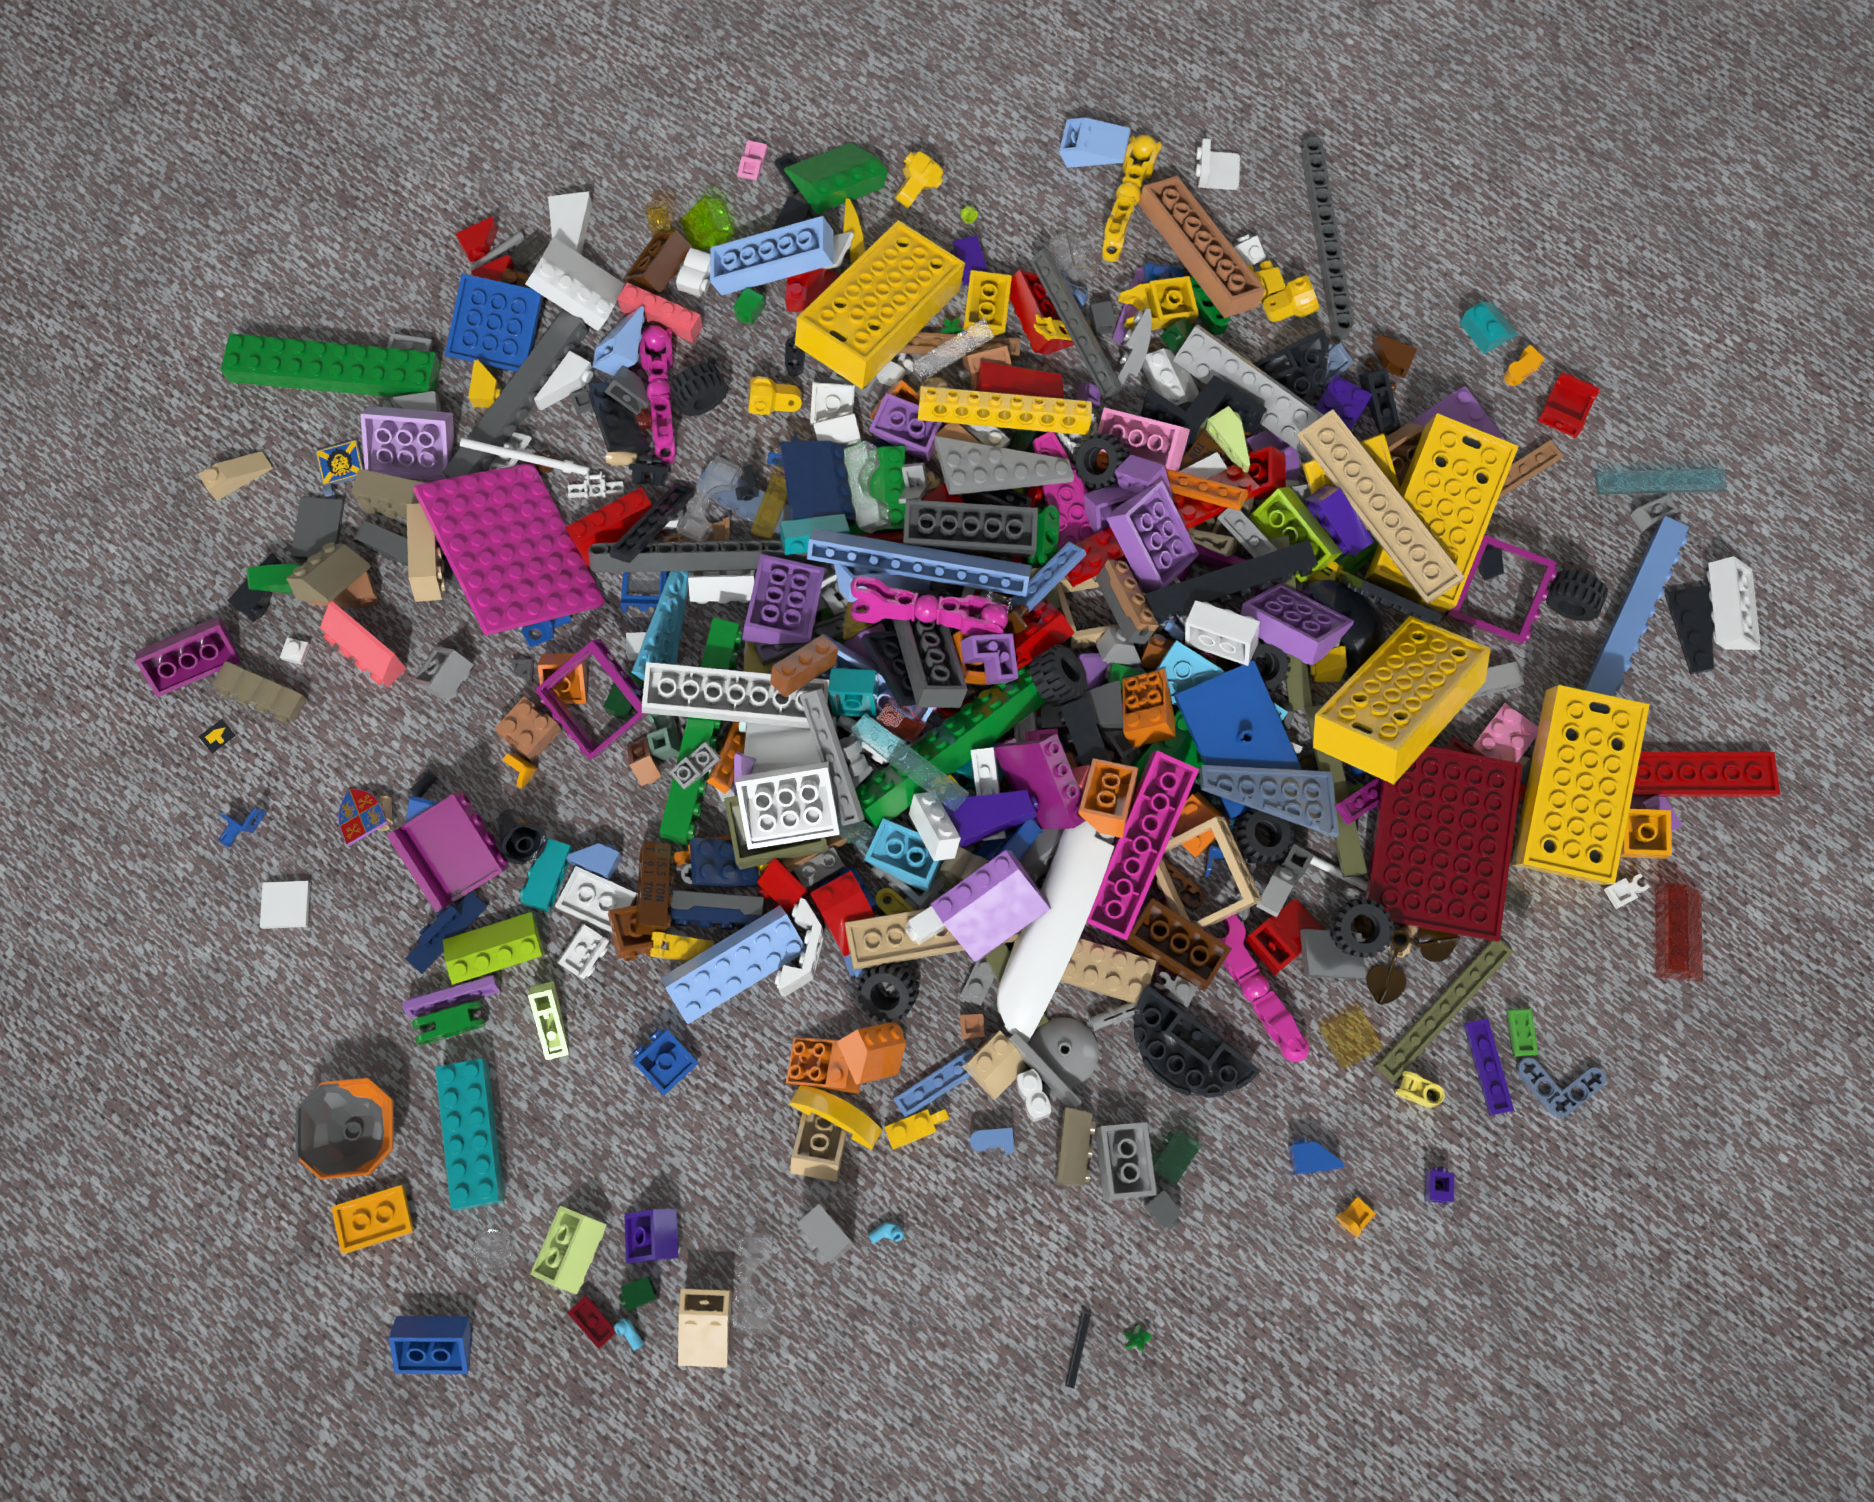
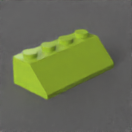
M1290 487L1278 488L1249 516L1267 539L1289 535L1291 546L1307 540L1310 541L1318 565L1312 570L1313 573L1307 576L1300 577V574L1295 575L1301 583L1328 567L1342 554V551Z
M533 912L443 940L445 964L452 985L545 956Z

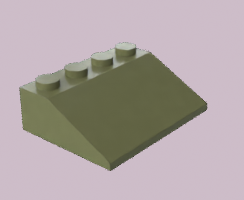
M738 795L724 798L735 860L740 870L769 864L774 858L782 861L829 851L827 837L748 849Z

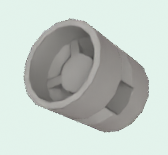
M838 582L835 583V588L829 587L820 594L834 616H838L846 611L847 605L851 607L853 605L852 602H848L840 593ZM839 594L843 600L838 601L836 596Z
M850 736L840 739L839 742L850 776L855 777L865 772L869 766L864 754L860 753L862 748L858 738Z

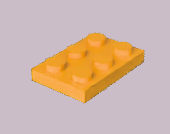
M404 1185L331 1207L341 1254H347L414 1233Z

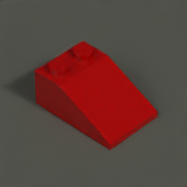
M820 268L787 277L785 294L787 312H803L842 274Z
M1273 446L1248 453L1250 461L1248 475L1260 486L1261 491L1260 494L1254 496V500L1268 499L1278 488L1286 487L1285 454ZM1231 459L1223 461L1227 468L1234 465Z
M852 871L810 893L815 906L844 957L850 955L845 923L876 918Z

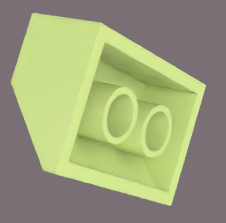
M559 1206L530 1275L555 1287L577 1294L583 1285L584 1277L594 1259L595 1251L600 1240L603 1238L607 1225Z

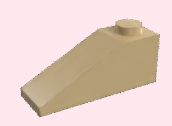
M260 451L216 463L198 475L207 490L217 501L270 471L273 467L264 453Z

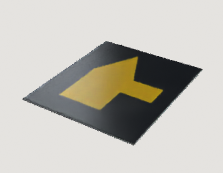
M221 719L198 737L213 754L236 735Z

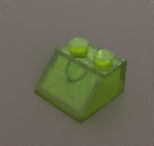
M706 195L681 219L688 242L693 246V249L699 251L709 250L711 247L725 244L735 234L724 201Z

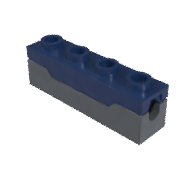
M673 890L670 915L672 922H675L677 926H689V923H695L701 928H711L712 925H720L721 929L734 930V927H745L762 917L765 913L766 902L764 897Z

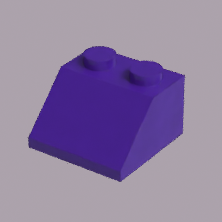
M652 1209L624 1214L626 1263L678 1258V1219L676 1209Z

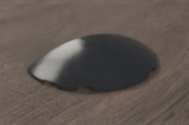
M1322 329L1253 363V365L1308 403L1319 387H1321L1327 373L1329 345L1326 333Z
M1332 580L1312 582L1308 584V587L1316 602L1354 621L1353 625L1340 640L1342 646H1345L1346 655L1349 660L1346 670L1351 678L1387 640L1382 622L1368 600L1358 592L1346 587L1345 583Z
M1148 984L1146 985L1135 1009L1134 1039L1142 1056L1143 1063L1162 1084L1187 1096L1196 1095L1214 1098L1224 1096L1225 1093L1235 1089L1243 1088L1261 1072V1069L1213 1030Z

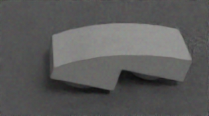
M704 742L669 773L683 789H686L714 767L722 758L708 742Z

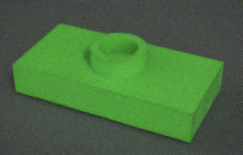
M1532 1008L1507 1010L1513 1057L1539 1055Z

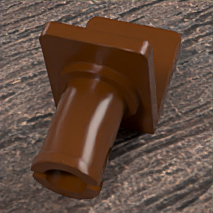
M1019 604L1013 611L1007 613L1008 623L1003 629V634L1014 635L1026 630L1028 627L1023 619L1029 614V609L1024 604Z

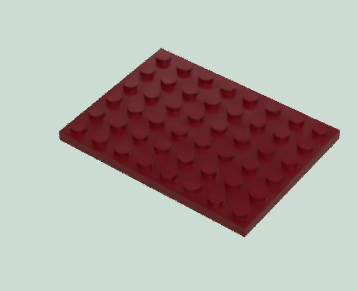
M1428 746L1395 784L1382 779L1366 899L1373 900L1376 904H1381L1385 907L1383 910L1388 911L1391 915L1388 919L1392 920L1395 924L1500 942L1523 764Z

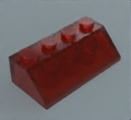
M1663 883L1655 888L1656 978L1703 982L1702 892L1689 885Z

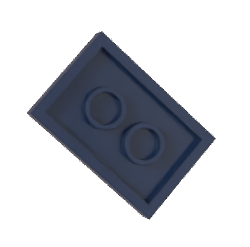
M692 838L690 840L692 885L758 886L757 866L739 869L735 860L732 840Z

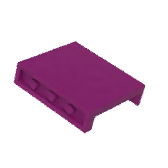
M1057 733L1044 740L1017 742L1015 738H1010L994 747L995 754L1011 792L1027 790L1030 796L1035 795L1040 808L1036 809L1038 817L1034 819L1038 822L1040 829H1070L1086 822L1078 814L1082 795Z
M461 790L451 794L448 798L386 835L436 913L510 868L508 860L496 846L494 836L486 830L482 817L475 813L469 797Z

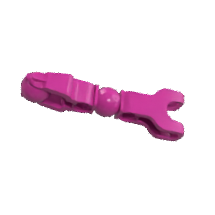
M653 325L640 333L642 335L639 343L642 368L648 370L649 374L646 394L651 401L652 430L656 457L662 458L663 465H668L676 459L670 404L672 394L670 392V383L668 382V368L673 366L672 331L670 328L664 330L660 326ZM666 347L667 352L662 354L661 358L655 357L652 359L651 355H646V348L649 351L658 352ZM667 448L671 451V454L668 457H663L660 451Z
M863 576L854 578L850 584L851 594L854 598H857L851 607V615L853 619L861 622L876 623L884 618L897 620L912 619V621H915L916 617L924 623L937 620L936 624L959 629L964 635L1003 634V629L1008 623L1007 605L994 603L990 599L975 595H967L966 598H943L940 596L938 600L936 597L928 594L918 598V593L913 594L911 591L890 588L877 578ZM970 614H980V619L970 617Z
M1236 914L1224 919L1223 924L1228 934L1225 938L1218 940L1232 949L1223 965L1237 985L1241 986L1243 997L1253 1003L1252 1007L1264 1025L1266 1032L1280 1047L1283 1057L1291 1062L1303 1061L1310 1052L1308 1040L1300 1033L1291 1013L1287 1011L1274 991L1270 992L1268 980L1264 976L1259 975L1260 970L1243 943L1246 931L1242 922Z

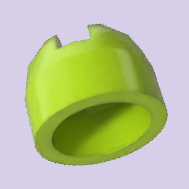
M966 205L964 209H961L960 217L966 224H970L977 219L978 212L974 207Z

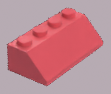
M333 601L329 603L320 629L325 633L323 638L332 646L336 643L340 647L338 651L347 659L350 657L356 660L354 664L362 672L368 670L371 673L369 677L376 684L380 685L383 683L386 687H389L406 670L405 666L391 650Z

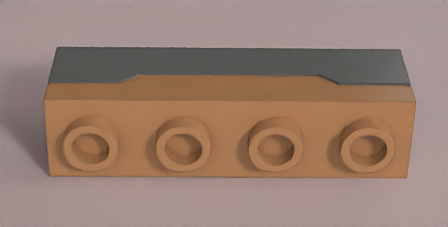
M1108 559L1095 579L1126 641L1145 644L1159 625L1125 561Z

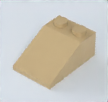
M814 1112L810 1116L802 1113L791 1157L790 1173L837 1182L847 1131Z

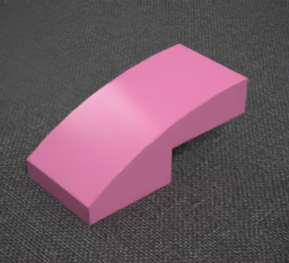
M747 141L737 177L754 181L758 180L767 154V144Z

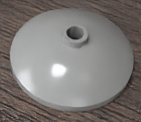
M1065 1017L1051 1019L1035 1031L1029 1046L1068 1087L1084 1082L1093 1073L1097 1065L1099 1055L1097 1041L1090 1029L1075 1019ZM1062 1046L1068 1047L1069 1053L1063 1054L1060 1048Z

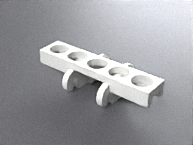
M602 471L598 475H590L587 472V476H585L587 480L584 481V484L568 485V497L588 498L591 496L624 494L623 481L605 482V479H603L605 475H603ZM600 479V484L591 485L590 480ZM606 486H609L611 490L606 491ZM615 486H621V490L613 489ZM595 487L600 488V492L597 494L592 492ZM575 488L579 490V492L571 493Z

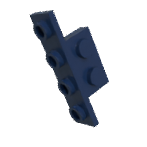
M470 892L455 908L452 905L448 908L444 907L436 915L438 919L432 925L427 924L420 931L419 934L421 936L418 938L420 943L405 959L423 974L443 954V940L462 934L486 910L487 906Z

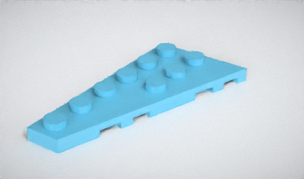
M1177 640L1174 641L1155 670H1166L1173 705H1177L1173 695L1226 673ZM1273 702L1282 722L1288 711Z

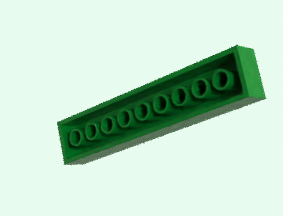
M229 333L220 371L228 382L393 398L431 391L436 392L441 363L435 352Z
M713 618L701 664L702 668L736 671L738 665L737 650H741L743 644V631H740L739 623ZM688 717L676 765L685 757H689L704 742H708L716 751L718 745L716 733H721L723 721ZM709 771L686 789H683L673 777L659 831L663 841L688 846L690 840L695 838L697 828H695L696 824L694 822L701 815L702 806L700 798H705L707 791L705 778L709 776Z
M1030 664L1017 669L1018 679L1009 683L995 684L988 690L982 691L975 700L965 704L958 713L945 719L942 725L928 732L925 738L911 745L901 756L892 759L889 765L875 772L864 784L858 785L855 791L864 817L877 829L882 819L891 821L911 805L914 794L928 792L927 789L971 760V750L987 748L1046 703V700L1041 697L1032 682Z

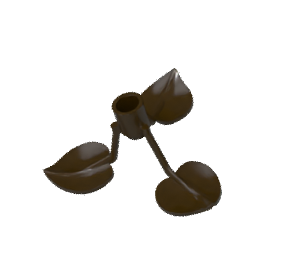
M1360 914L1354 918V924L1357 932L1361 933L1362 938L1366 940L1371 934L1372 925L1369 918H1363V914ZM1421 928L1417 933L1419 941L1417 943L1412 937H1409L1406 931L1401 929L1395 930L1393 936L1389 935L1391 940L1389 945L1394 950L1390 967L1388 968L1384 965L1375 966L1367 975V987L1376 1003L1380 1005L1391 1003L1404 992L1406 976L1402 971L1393 969L1398 952L1405 951L1409 943L1417 948L1421 947V955L1426 960L1437 963L1446 960L1452 954L1460 941V936Z

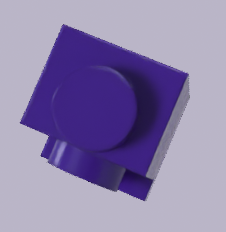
M1432 1167V1171L1426 1172L1424 1201L1445 1204L1453 1203L1454 1173L1447 1172V1168ZM1435 1181L1440 1182V1190L1435 1188Z

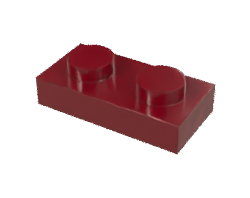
M587 1295L567 1312L598 1349H601L617 1334L615 1327Z

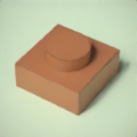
M983 1014L960 1015L962 1040L985 1038Z

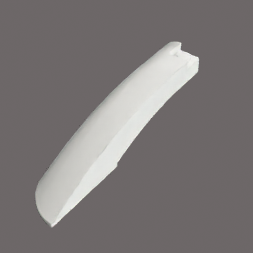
M1087 821L1075 828L1064 829L1056 854L1040 890V893L1051 909L1022 929L1018 939L1015 940L998 988L997 1007L1005 1023V1028L1011 1035L1018 1033L1027 1044L1042 1018L1073 954L1114 849L1112 843L1115 836L1099 833Z

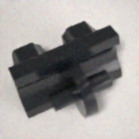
M649 451L648 456L640 457V462L647 463V465L629 463L633 483L645 484L646 473L653 474L652 485L664 487L667 476L671 475V469L654 466V464H662V458L655 457V451Z

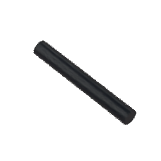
M1083 1312L1081 1313L1065 1383L1066 1387L1073 1389L1075 1388L1091 1318L1090 1314Z

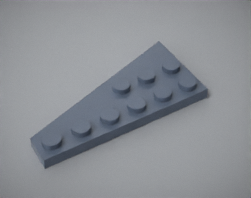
M1202 765L1199 768L1201 790L1335 838L1339 835L1332 772Z

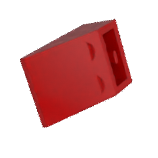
M1295 898L1280 910L1277 917L1272 916L1245 939V943L1272 974L1276 976L1302 954L1300 930L1323 929Z

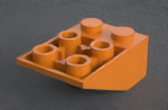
M1161 669L1122 679L1123 733L1131 746L1138 747L1176 738L1175 717L1166 670Z
M794 1037L786 1078L787 1084L859 1094L861 1084L856 1085L837 1043L838 1040Z

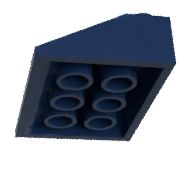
M832 441L781 442L780 448L791 520L845 514L848 527L856 523L858 517L846 445Z

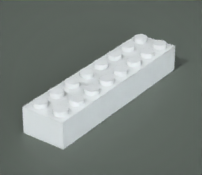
M646 662L642 713L810 728L800 695L822 688L827 703L829 680L815 678L785 698L770 684L771 674Z

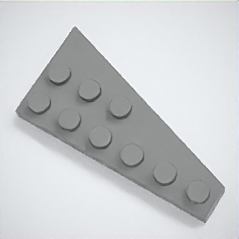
M935 436L934 439L949 495L1073 482L1074 479L1069 459Z

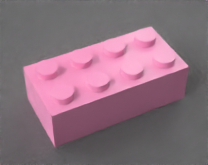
M1104 407L1097 434L1121 437L1120 440H1124L1127 443L1125 447L1130 448L1131 453H1129V456L1134 455L1164 465L1166 469L1179 471L1190 429Z

